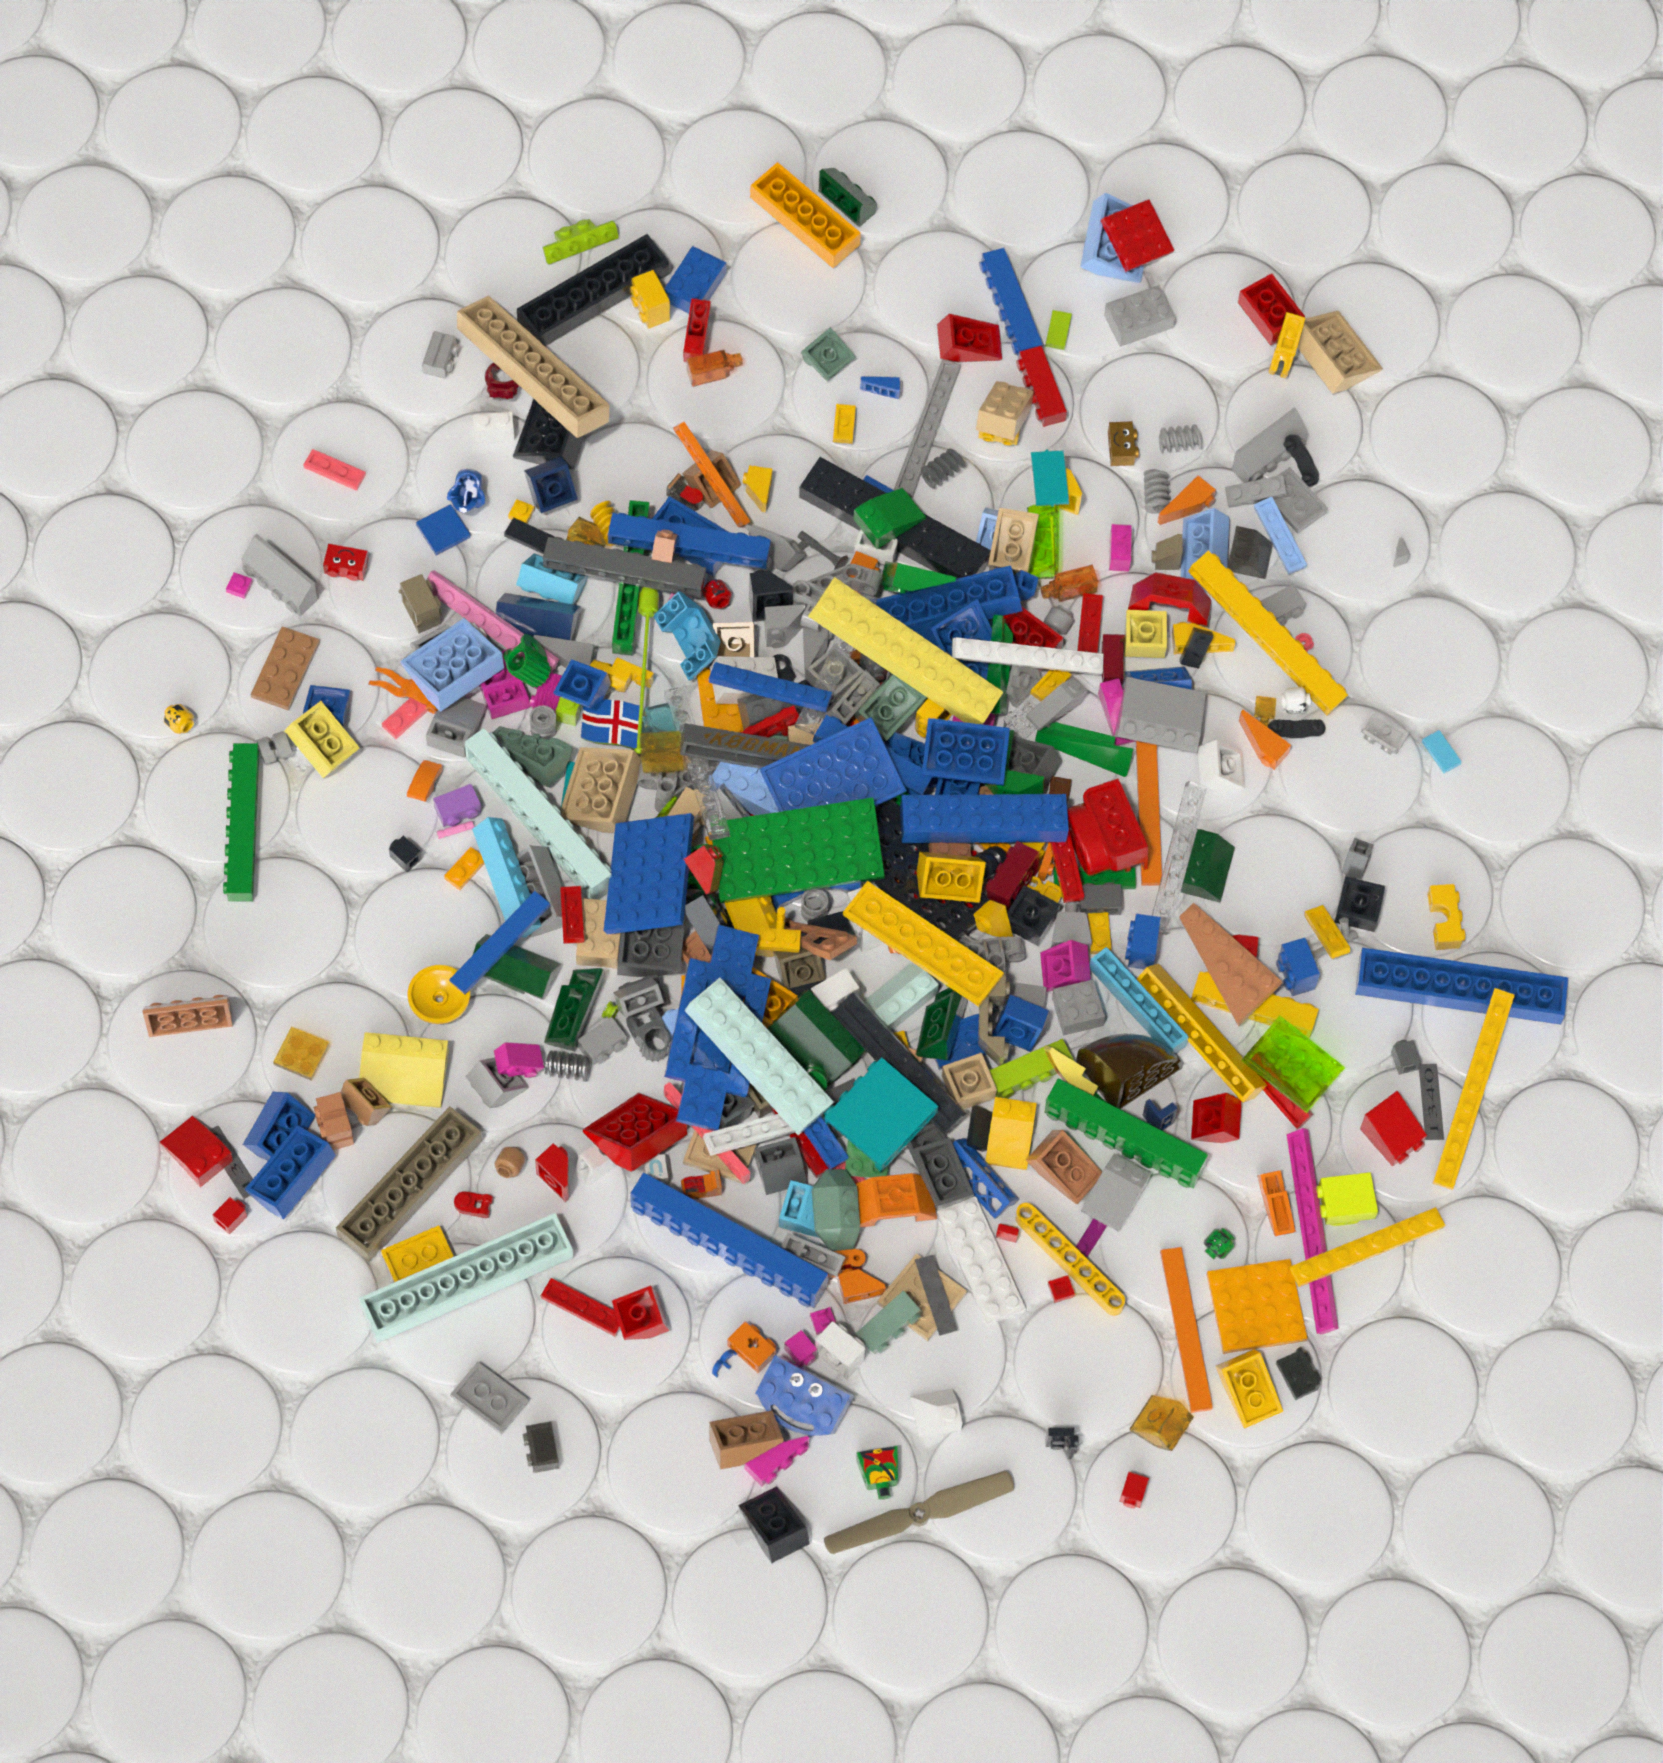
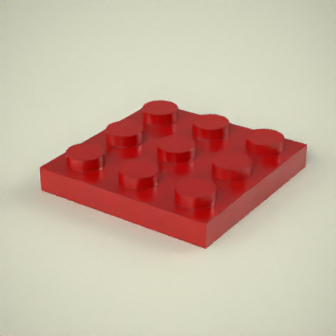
M1150 199L1100 220L1125 272L1175 251Z

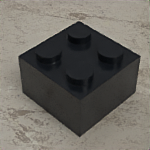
M1345 876L1334 923L1340 924L1339 920L1346 917L1349 920L1348 925L1350 927L1374 932L1378 922L1385 886Z
M1024 885L1007 912L1012 933L1039 947L1057 917L1060 904Z

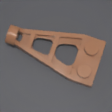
M785 917L784 929L801 930V933H806L807 935L803 937L800 935V946L814 955L832 960L857 944V937L845 931L798 923ZM819 937L828 938L822 941V943L816 944L813 942Z

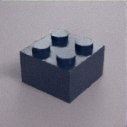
M561 457L524 470L534 506L540 513L578 500L568 465Z

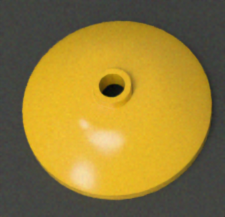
M432 965L420 970L412 978L408 986L407 998L411 1010L418 1018L431 1024H445L454 1021L464 1013L470 1001V990L464 995L449 981L458 970L446 965ZM437 998H442L443 1001H442V1002H437L436 999H437Z

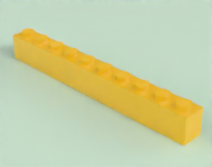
M1208 550L1191 565L1188 570L1190 575L1298 687L1305 688L1306 694L1310 693V699L1328 716L1348 696L1345 688L1332 679L1331 673L1323 669L1318 664L1317 659L1304 650L1303 644L1295 640L1290 635V631L1276 621L1275 615L1267 611L1262 606V602L1248 592L1247 586L1239 582L1234 577V573L1220 563L1219 557Z

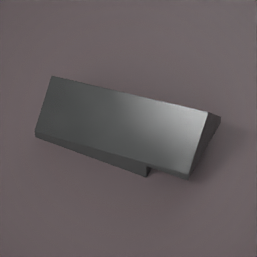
M934 1124L926 1125L907 1144V1147L936 1208L944 1209L972 1197L974 1193L951 1139H946L945 1135Z

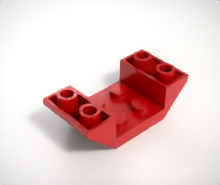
M1155 572L1133 584L1128 610L1148 611L1150 601L1158 604L1174 605L1179 608H1189L1187 622L1207 626L1212 600L1196 580Z

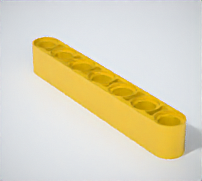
M1030 1203L1020 1204L1016 1211V1223L1109 1315L1117 1316L1121 1314L1125 1304L1124 1295ZM1027 1212L1030 1214V1217L1023 1218L1020 1213ZM1043 1227L1045 1232L1039 1233L1035 1228ZM1056 1241L1060 1244V1246L1056 1248L1052 1247L1050 1245V1242ZM1072 1256L1075 1261L1068 1262L1065 1260V1257ZM1087 1271L1090 1276L1083 1277L1079 1272ZM1098 1285L1103 1286L1105 1291L1099 1292L1094 1287ZM1116 1300L1120 1305L1114 1307L1109 1302Z

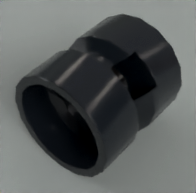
M991 846L974 856L986 862L983 880L994 876L998 865L1001 862L1004 863L1007 858L1005 851L998 846Z

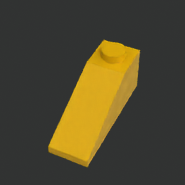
M1179 622L1173 624L1171 632L1173 655L1182 654L1194 627L1213 632V638L1206 653L1234 651L1235 639L1194 623Z

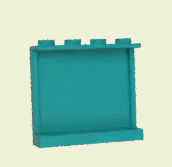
M881 1057L878 1062L873 1061L867 1069L868 1072L863 1077L860 1075L854 1081V1087L849 1092L847 1090L843 1092L839 1097L840 1101L835 1107L831 1105L824 1114L826 1125L830 1123L875 1163V1168L880 1172L938 1113V1106Z

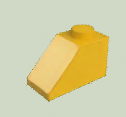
M749 465L748 472H744L742 484H746V493L761 512L766 513L773 469Z
M989 900L974 913L976 926L979 931L996 937H1013L1005 905Z

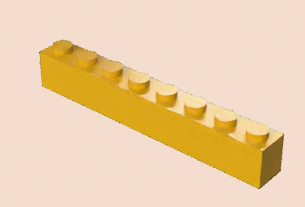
M1160 964L1145 968L1136 980L1189 1036L1188 1042L1242 1102L1255 1099L1267 1084Z

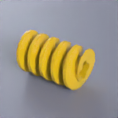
M609 500L595 505L590 512V517L593 519L594 525L597 526L604 544L613 546L616 544L608 543V531L615 508L611 507L612 503Z

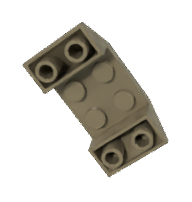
M1003 975L979 1007L978 1046L998 1066L1003 1065L1004 1060L1008 1059L1009 1044L1005 1043V1037L991 1036L992 1022H988V1019H992L993 1005H1004L1005 999L1009 998L1010 982H1006V975Z

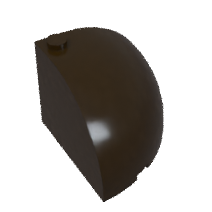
M1129 1033L1100 1038L1081 1047L1076 1057V1062L1086 1068L1084 1073L1092 1083L1098 1086L1097 1090L1106 1102L1118 1109H1122L1181 1070L1183 1066L1181 1060L1174 1052L1161 1042L1144 1035Z

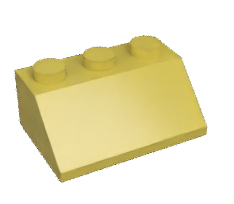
M322 701L293 721L285 729V733L322 778L330 774L360 749Z

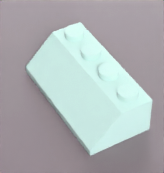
M910 963L863 1002L890 1031H893L938 994L939 984L928 972Z

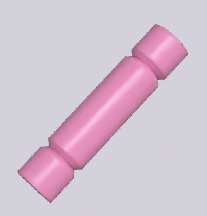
M468 821L436 832L438 839H441L445 836L473 829L474 825L472 821Z

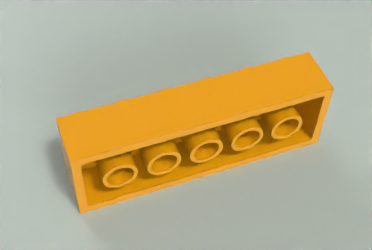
M780 163L774 164L750 185V198L832 268L836 267L860 246L861 232Z

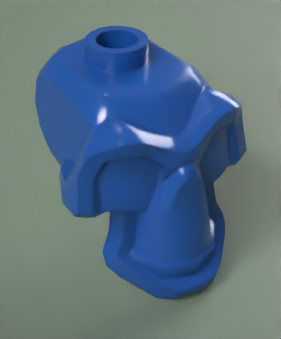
M462 469L457 473L455 484L447 494V500L452 502L457 511L466 513L473 508H480L485 504V495L482 491V474L479 471Z

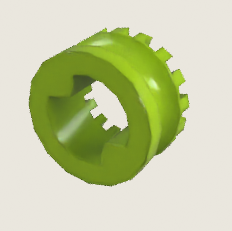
M609 1001L604 1008L606 1010H603L602 1018L607 1017L609 1019L612 1017L615 1019L619 1012L618 1006L613 1005V1002Z

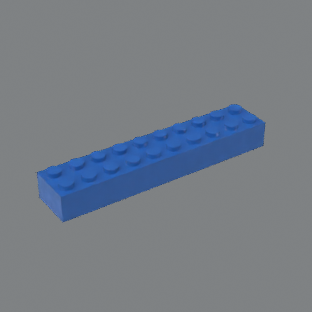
M1362 947L1359 956L1355 995L1486 1014L1493 990L1496 988L1514 994L1508 1017L1561 1025L1565 1016L1568 977Z
M643 1172L630 1193L631 1208H633L632 1210L636 1214L651 1218L650 1220L654 1224L669 1228V1231L676 1236L682 1235L694 1246H702L710 1255L722 1257L728 1265L740 1267L748 1276L760 1278L761 1282L766 1286H774L780 1289L779 1291L783 1295L798 1299L801 1305L805 1307L810 1306L815 1309L827 1289L828 1273Z

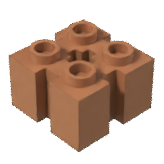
M341 1092L316 1098L317 1106L313 1108L321 1138L329 1143L332 1150L354 1145Z

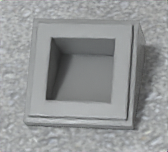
M1399 538L1396 547L1394 567L1406 564L1409 559L1410 552L1402 538Z

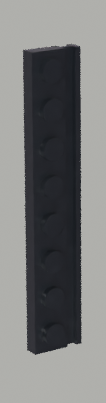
M852 992L832 1012V1015L876 1062L882 1057L938 1106V1113L931 1121L943 1134H947L967 1114L855 992Z

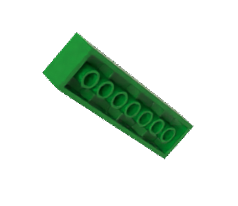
M1059 1078L1046 1098L1044 1113L1050 1119L1064 1122L1069 1129L1079 1130L1087 1138L1103 1142L1102 1144L1105 1147L1120 1151L1128 1159L1137 1158L1141 1160L1140 1164L1142 1166L1158 1170L1160 1175L1177 1180L1185 1188L1191 1187L1194 1189L1205 1169L1208 1154Z

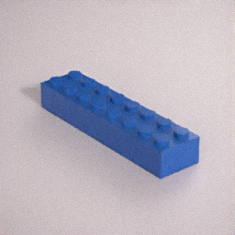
M1011 565L959 578L954 582L870 601L920 636H923L919 629L934 618L974 599H978L987 620L992 619L994 615H1007L1022 611Z
M1066 794L902 795L900 802L902 843L1066 842L1069 831Z

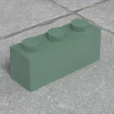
M903 1290L857 1331L856 1335L872 1353L876 1354L879 1352L881 1354L889 1347L888 1342L893 1338L898 1339L905 1333L904 1328L907 1325H913L921 1318L920 1314L923 1311L908 1293Z

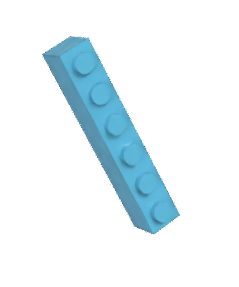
M487 817L472 830L506 921L531 894L529 893L525 877L522 874L503 819ZM538 919L521 937L526 938L541 926L540 920Z
M1107 947L1091 958L1090 970L1153 1039L1167 1046L1174 1054H1177L1186 1047L1189 1036Z

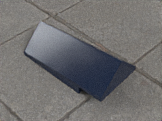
M504 593L497 601L495 614L523 634H528L533 638L534 635L571 640L581 606Z

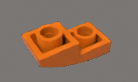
M423 760L411 781L407 797L426 802L434 790V782L442 772V765Z

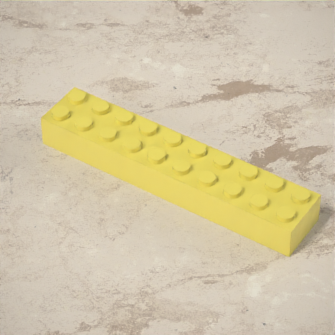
M835 577L808 615L812 620L965 723L983 724L1003 691Z

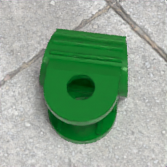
M524 634L520 638L521 643L513 650L507 649L503 653L504 660L511 675L533 688H538L549 678L548 676L551 673L550 663L547 662V656L541 644L532 636ZM519 652H524L525 660L523 656L521 657L518 654Z

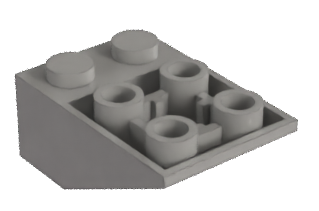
M461 697L441 712L438 710L426 733L427 746L465 758V741L475 735L487 705Z

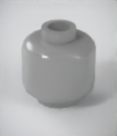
M1058 605V607L1053 606L1045 617L1044 623L1058 634L1064 635L1073 622L1072 612L1061 605Z

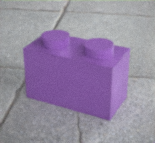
M472 784L433 798L434 808L443 827L454 826L463 819H471L481 813V804Z

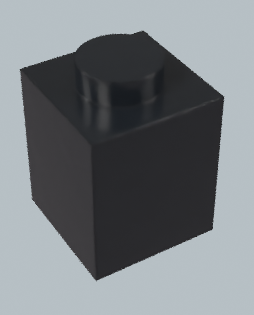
M404 835L400 839H395L389 847L390 858L406 872H409L422 860L421 851Z

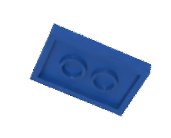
M979 1014L961 1019L948 1060L935 1059L938 1070L942 1069L944 1065L982 1053L983 1056L987 1055L978 1046Z

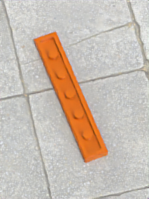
M685 421L673 427V430L737 527L748 524L750 522L749 518Z

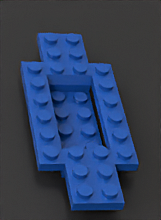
M718 925L710 963L693 958L689 959L664 1077L682 1081L684 1085L676 1122L716 1131L719 1129L726 1093L741 1097L747 1096L750 1082L732 1062L728 1073L730 1060L685 1010L692 1000L717 979L721 978L742 1002L745 997L744 1004L762 1023L771 979L751 974L759 935Z

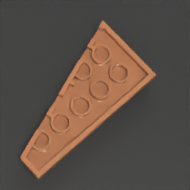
M1193 902L1179 918L1239 1027L1282 984V981Z

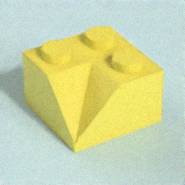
M1126 610L1124 657L1165 658L1167 648V611Z

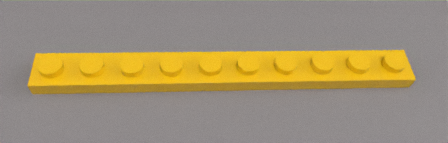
M1496 988L1493 990L1432 1184L1450 1190L1454 1189L1514 994Z

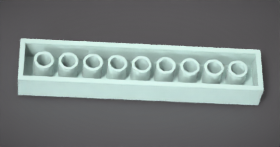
M483 728L466 740V760L540 845L548 848L553 860L576 886H581V892L586 898L600 900L607 895L609 878L612 877L610 867L606 863L602 864L597 852L594 849L590 850L588 848L586 840L581 834L577 835L574 832V827L570 821L564 820L560 816V810L548 802L547 795L535 787L536 784L530 776L526 777L522 772L523 769L517 761H512L505 747L501 748L498 745L494 734L488 733Z
M556 1213L364 1295L359 1298L360 1307L376 1342L379 1343L573 1258V1249Z

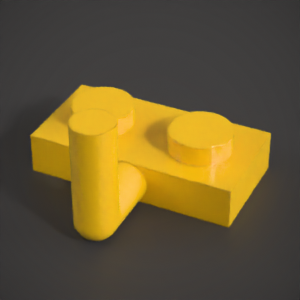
M779 907L777 910L776 929L759 927L758 950L799 953L801 930L784 929L786 913L784 907Z

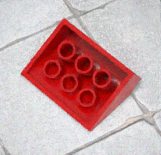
M637 1093L585 1127L583 1133L615 1165L632 1172L686 1136L687 1124L676 1122L677 1109Z

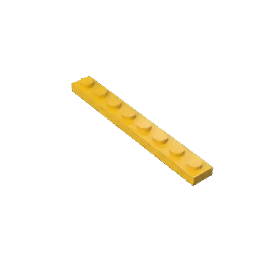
M1435 1207L1292 1265L1289 1269L1298 1287H1301L1441 1230L1446 1225Z

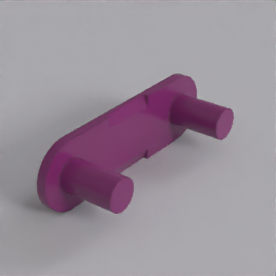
M1094 1218L1076 1245V1248L1086 1258L1093 1250L1107 1225Z

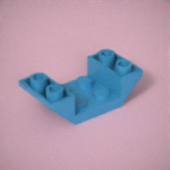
M678 591L654 614V618L662 632H672L686 656V659L680 666L688 681H691L717 657L721 641L703 608L684 593Z

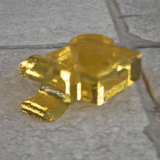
M1256 696L1254 717L1260 718V722L1265 726H1268L1269 719H1274L1276 698Z

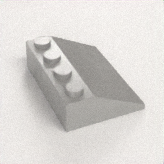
M1126 677L1115 737L1197 753L1206 693Z

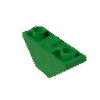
M1005 770L1003 785L984 784L993 795L1041 794L1044 791V776Z

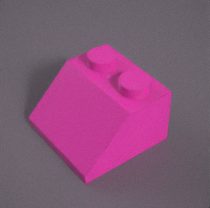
M1069 940L1040 952L1043 987H1046V991H1053L1055 988L1091 980L1087 945Z

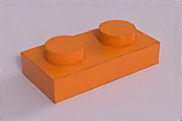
M1048 842L1038 873V878L1042 881H1045L1047 875L1051 876L1054 864L1051 863L1053 855L1050 842Z

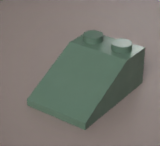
M892 674L868 697L853 716L859 722L872 717L882 741H887L927 697Z

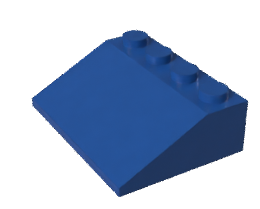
M974 599L936 617L919 628L923 638L951 657L953 638L991 641L992 628L978 599ZM956 659L987 680L988 663Z
M928 718L922 776L1003 785L1010 728Z

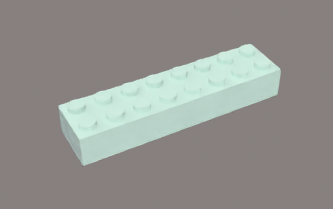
M721 978L717 979L689 1003L685 1012L798 1135L833 1104L831 1098Z

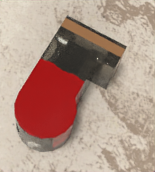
M678 473L667 486L666 496L672 497L693 511H698L702 507V492L685 484V477Z

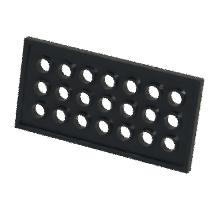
M892 799L875 806L879 839L886 840L889 845H884L880 841L883 864H886L889 869H884V879L872 881L880 890L955 940L976 926L974 913L990 899L982 891L980 903L944 899L945 903H940L934 898L920 897L917 874L910 873L908 869H914L917 872L919 852L929 853V843H902V837L894 832V830L901 832L900 807ZM880 816L887 817L889 821H883ZM908 845H914L917 850L910 849ZM894 854L901 855L903 860L897 859ZM894 878L901 879L903 884L897 883ZM908 893H914L917 898L910 897ZM964 902L972 904L973 908H968ZM922 907L929 908L932 913L925 912ZM950 912L957 913L959 918L953 917ZM937 922L944 923L946 927L942 928L938 926Z

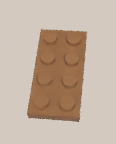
M282 626L254 685L251 698L289 711L318 648L319 639Z

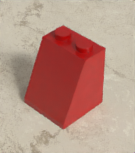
M1395 1091L1367 1112L1360 1127L1362 1133L1392 1167L1397 1163L1402 1164L1405 1162L1412 1151L1418 1152L1425 1146L1424 1142L1427 1137L1398 1091Z

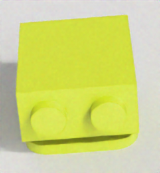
M1371 1172L1321 1178L1318 1186H1316L1317 1197L1321 1198L1322 1203L1319 1207L1321 1218L1325 1220V1225L1357 1224L1362 1220L1376 1218L1378 1209Z

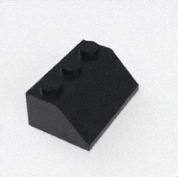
M757 570L750 573L749 604L752 622L764 621L765 607L793 605V586L771 571Z

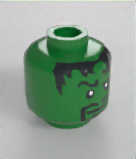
M1224 1228L1221 1230L1214 1229L1204 1240V1246L1207 1248L1204 1252L1212 1259L1216 1257L1224 1259L1235 1247L1233 1242L1235 1238Z

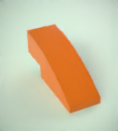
M1281 1170L1257 1175L1274 1237L1296 1232L1287 1191L1284 1189Z

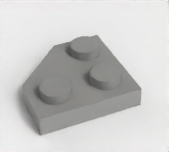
M1012 665L1006 694L1013 707L1019 708L1031 695V689L1042 679L1037 668Z

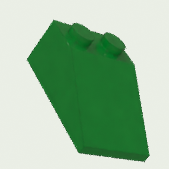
M903 487L872 498L854 509V521L876 549H879L926 519V516Z

